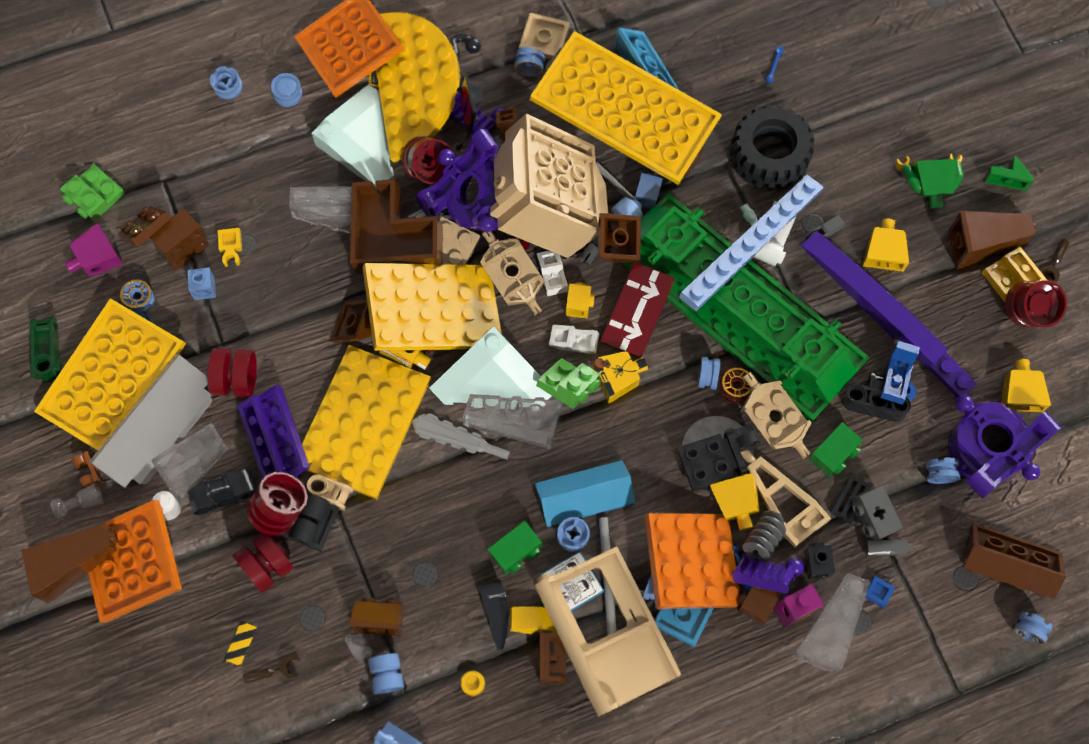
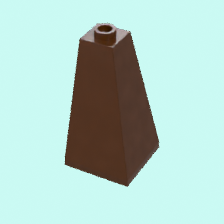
M960 211L949 228L956 269L964 268L1029 243L1036 234V224L1032 221L1031 214Z
M104 523L22 549L21 552L30 594L46 603L54 601L117 551L116 542H118V536L115 529Z

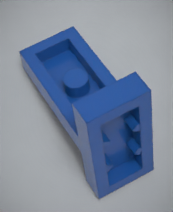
M897 341L884 368L883 373H886L881 398L903 405L906 399L912 367L919 354L920 347Z

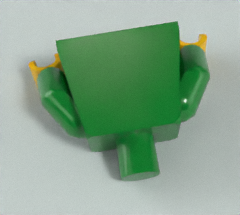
M950 154L948 159L916 161L911 163V166L909 165L910 158L907 156L904 159V163H901L899 158L896 161V169L902 172L913 191L919 197L929 196L930 209L943 208V195L953 194L964 178L962 164L960 163L963 158L962 155H958L957 159H954L952 154Z

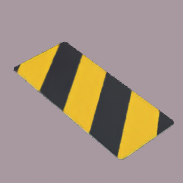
M242 621L240 622L225 656V661L241 665L257 627Z

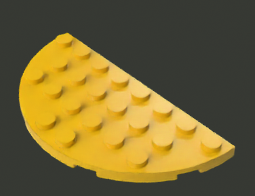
M394 12L380 15L404 50L376 69L390 159L393 162L401 160L403 147L409 140L416 136L433 138L443 127L456 102L454 98L460 84V70L453 46L438 27L422 17Z

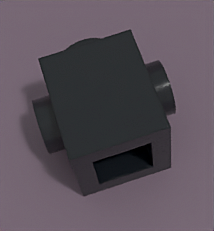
M823 542L810 544V547L804 551L808 579L832 577L835 574L831 545L824 546Z

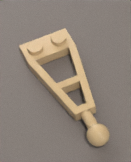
M749 450L741 452L743 459L749 464L747 466V473L755 475L757 491L768 510L780 514L771 496L783 486L808 506L787 524L784 522L786 527L784 536L794 548L831 520L830 516L816 500L765 459L759 457L756 460ZM760 467L777 480L768 489L765 488L756 472Z

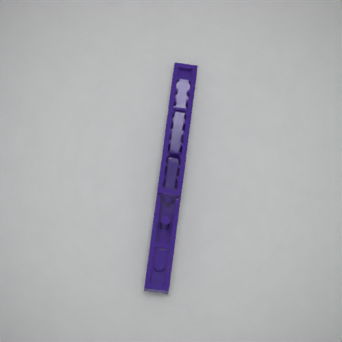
M816 231L801 245L893 339L897 337L901 342L920 347L917 358L957 398L961 395H967L977 385L946 353L949 349L888 291Z

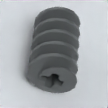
M770 510L762 513L753 531L750 532L749 537L742 545L744 552L758 561L764 560L767 562L774 549L778 546V542L781 541L782 536L786 533L783 517L779 513Z

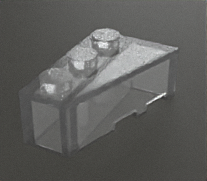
M290 187L289 208L293 218L315 225L321 224L331 227L332 230H341L351 235L352 187Z
M210 423L151 461L173 497L181 504L188 496L187 491L194 488L228 447L213 424Z

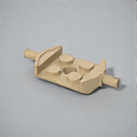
M484 232L482 235L489 243L490 248L484 254L480 263L502 295L507 306L526 303L534 315H537L542 309L536 302L535 296L544 284V279L518 239L499 241L496 240L492 232ZM508 266H516L519 270L516 276H508L506 274Z
M752 372L744 376L743 378L752 389H750L751 393L746 399L743 409L773 450L787 447L796 448L802 459L810 455L811 453L802 443V439L811 425V421H807L781 386L782 382L775 381L761 384L758 383ZM772 410L780 413L781 418L779 422H773L770 419L769 414Z

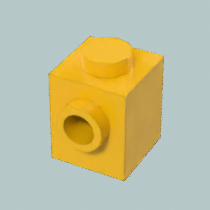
M581 282L569 284L566 316L588 319L589 307L594 306L595 294H591V286Z

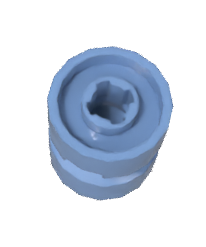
M385 654L368 659L370 673L375 675L372 680L373 694L390 693L404 688L402 674L397 672L401 668L399 654Z

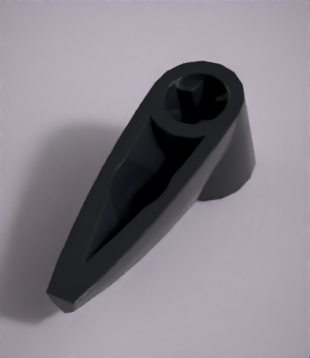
M498 579L477 586L497 651L504 649L508 632L506 595L501 580Z

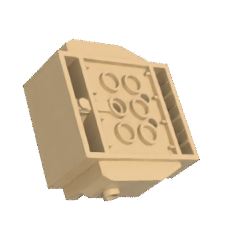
M525 114L505 132V142L494 158V187L497 202L490 207V215L498 219V230L569 258L599 235V213H608L606 184L596 163L595 145L531 115Z

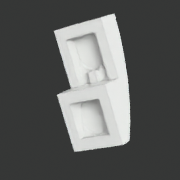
M552 251L537 253L547 296L568 292V284L560 255Z
M553 325L549 346L566 351L596 354L599 333L595 330H578L574 326Z

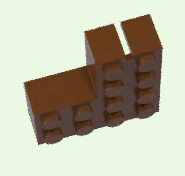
M395 179L375 181V185L381 194H378L372 181L352 183L350 264L357 273H363V265L365 263L434 264L442 266L443 226L437 216L401 219V189Z

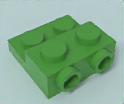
M94 164L80 177L75 174L60 188L63 193L61 198L69 206L74 204L77 207L76 211L84 219L88 217L93 222L125 194L119 185Z
M561 358L538 379L536 386L574 409L579 403L583 404L587 400L591 391L595 392L601 383L599 380L601 374L583 363L575 367Z

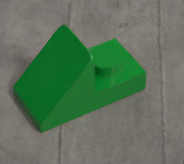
M1016 156L1010 161L1008 169L1003 166H991L985 175V183L1027 191L1034 181V177Z

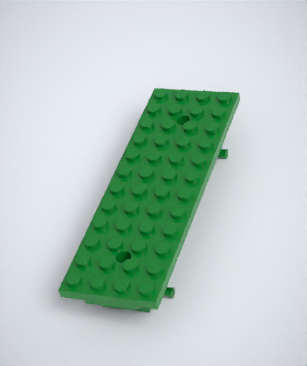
M668 193L641 219L640 260L635 262L675 277L674 284L666 301L764 383L781 381V386L802 415L813 422L865 365L870 357L837 331L841 326L840 322L837 323V319L828 324L751 260L697 311L679 298L681 292L732 244L700 219L701 215L704 214L700 207H697L692 212ZM634 262L622 264L631 270Z

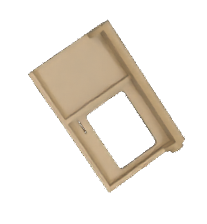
M618 547L557 575L551 576L550 573H547L537 578L536 590L598 717L681 675ZM598 568L602 572L626 621V627L592 644H588L561 592L560 585Z

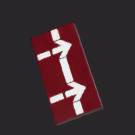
M634 262L600 342L622 352L626 351L637 358H642L672 289L675 277Z

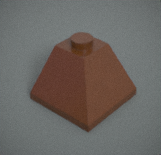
M367 299L344 302L330 341L333 343L360 341L371 336Z

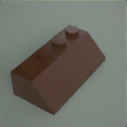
M972 523L963 554L964 569L973 574L985 575L997 582L1002 581L1011 584L1020 590H1029L1040 597L1056 598L1066 578L1063 554L1061 552Z

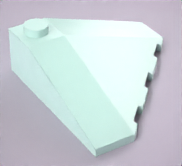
M368 84L326 117L312 132V136L318 148L363 180L372 181L375 188L379 190L375 185V181L392 179L394 173L393 167H390V154L380 92Z
M495 327L490 329L429 388L445 405H453V402L477 406H485V403L509 407H517V404L540 407L551 397L550 394L536 386L541 376Z

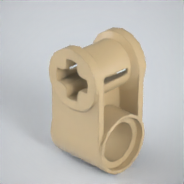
M322 475L310 477L307 483V488L311 495L326 500L329 504L340 508L339 510L342 511L346 508L345 502L349 493H352L354 490L347 484L331 480ZM317 483L325 485L324 489L320 492L312 490L313 486Z

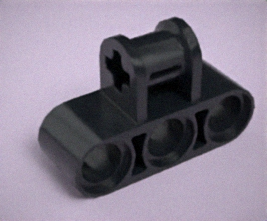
M875 371L870 372L866 386L853 384L848 387L842 398L843 406L849 411L894 422L902 421L911 409V401L906 397L902 405L881 398L885 376L875 374ZM850 395L856 396L859 400L852 399ZM872 400L878 401L881 406L875 405ZM895 406L901 407L903 411L897 410Z
M242 470L230 475L223 473L222 477L210 481L203 480L202 485L188 490L187 495L193 514L201 515L252 497L257 487L251 470Z

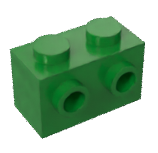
M842 422L815 450L809 461L829 478L833 473L839 475L847 466L844 463L847 458L854 459L862 450L859 445L863 440Z
M524 521L488 549V554L506 576L509 572L514 574L523 566L521 563L526 559L532 560L541 553L542 541Z

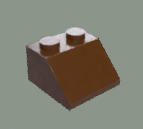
M599 213L598 258L608 262L621 263L639 261L641 216Z
M362 598V601H355L349 626L354 633L402 637L405 609L397 600H385V603H376V599Z

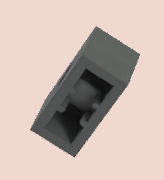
M883 485L851 499L853 511L859 516L862 530L870 541L881 539L903 528Z

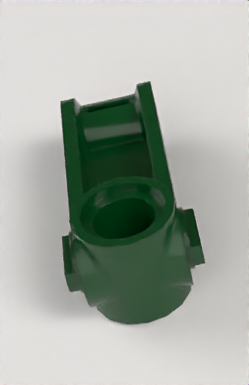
M50 316L49 319L43 320L31 319L30 375L35 380L40 379L43 382H53L61 372L57 319L55 316ZM49 365L47 370L42 371L45 366Z

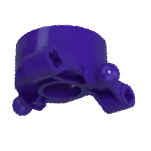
M487 129L478 130L472 135L469 148L462 156L459 155L455 158L454 152L450 149L440 151L438 160L442 165L446 166L442 173L443 176L437 183L421 190L416 195V200L427 217L435 216L447 207L451 221H455L460 227L484 232L498 229V219L490 215V207L497 202L494 187V158L492 157L498 152L499 148ZM473 176L478 182L479 192L475 201L467 205V187Z
M959 396L956 399V408L958 411L966 414L953 427L949 436L948 448L950 457L955 458V462L956 460L959 462L958 471L968 478L966 483L983 499L998 484L1009 480L1020 470H1022V475L1025 479L1031 481L1038 479L1040 468L1037 464L1030 463L1034 455L1033 452L1056 434L1062 426L1047 411H1044L1027 426L1022 419V415H1018L1002 403L982 402L974 406V401L970 396ZM988 425L1003 427L1010 435V448L1001 453L989 450L982 441V430Z

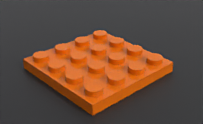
M345 0L294 36L335 97L341 95L404 50L370 0Z
M152 500L104 522L112 529H115L118 542H116L117 551L88 573L100 623H107L182 590L160 500Z
M648 513L644 516L656 609L732 608L741 606L738 603L741 597L739 583L733 582V572L736 569L730 522L725 519L723 514Z

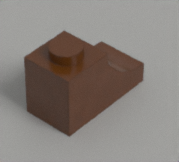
M754 587L749 592L744 590L738 601L741 604L738 611L763 626L782 592L755 589Z

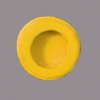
M469 671L463 675L461 687L467 695L476 696L483 691L485 681L479 672Z

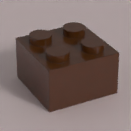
M184 209L174 215L149 237L158 253L174 271L186 266L192 257L196 254H201L206 249V246L209 245L201 227Z

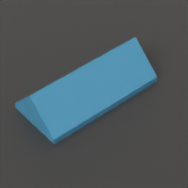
M619 28L617 30L615 46L622 58L678 89L644 32Z
M622 460L535 483L547 527L558 525L570 517L581 519L635 504L631 477Z

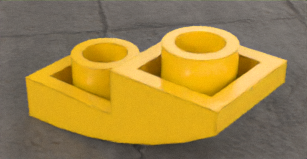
M512 607L510 609V631L531 635L535 631L557 633L545 607Z

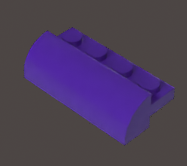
M275 385L260 396L253 395L237 405L262 479L273 472H284L297 479L300 478L299 474L310 468L282 387Z

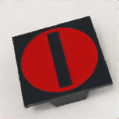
M465 76L460 94V103L467 134L470 135L474 122L478 121L475 105L483 102L480 88L471 86L470 79Z

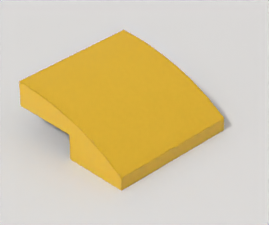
M1021 247L1006 254L1001 260L982 271V274L1004 302L1008 291L1016 283L1021 281L1047 280Z

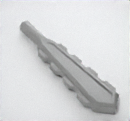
M430 413L427 415L421 414L412 420L415 433L419 434L420 438L426 440L432 438L435 439L436 443L443 445L449 443L453 448H465L467 452L472 454L487 452L506 460L509 457L510 451L488 444L481 438L480 434L475 432L470 434L466 428L461 426L456 428L451 422L446 420L439 421L437 416Z

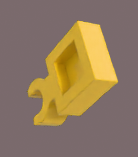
M240 228L218 230L219 251L224 253L222 261L225 267H228V260L231 258L235 259L237 266L240 265V258L236 253L242 251Z

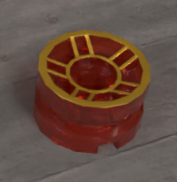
M732 368L724 374L720 383V391L726 400L738 403L748 398L752 388L743 378L749 373L742 368ZM740 383V388H734L733 384Z

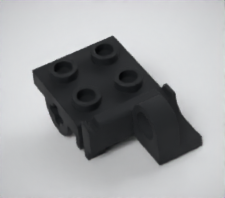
M752 424L737 429L730 428L725 430L724 439H722L721 434H717L677 447V452L692 492L702 488L703 490L711 489V484L736 478V472L738 477L747 473L748 470L741 452L760 446V439Z
M308 494L307 503L288 532L280 536L321 552L340 508L329 504V502L318 496Z

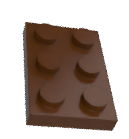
M145 206L137 212V218L132 222L130 220L120 227L121 231L117 235L123 241L139 247L167 223L171 217L164 210L151 206L147 208Z

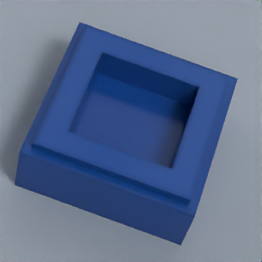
M874 576L862 597L883 609L895 587Z

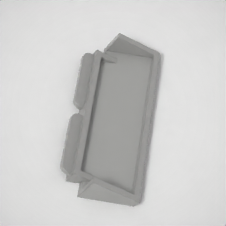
M176 354L89 462L124 488L131 479L140 485L141 483L147 484L175 450L176 439L178 437H185L212 403L210 392L204 389L208 384V377L183 357Z

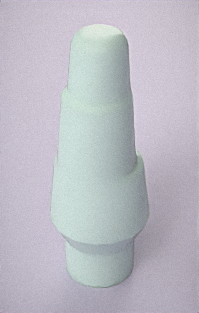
M748 203L740 207L743 217L753 226L758 221L754 210L749 207Z

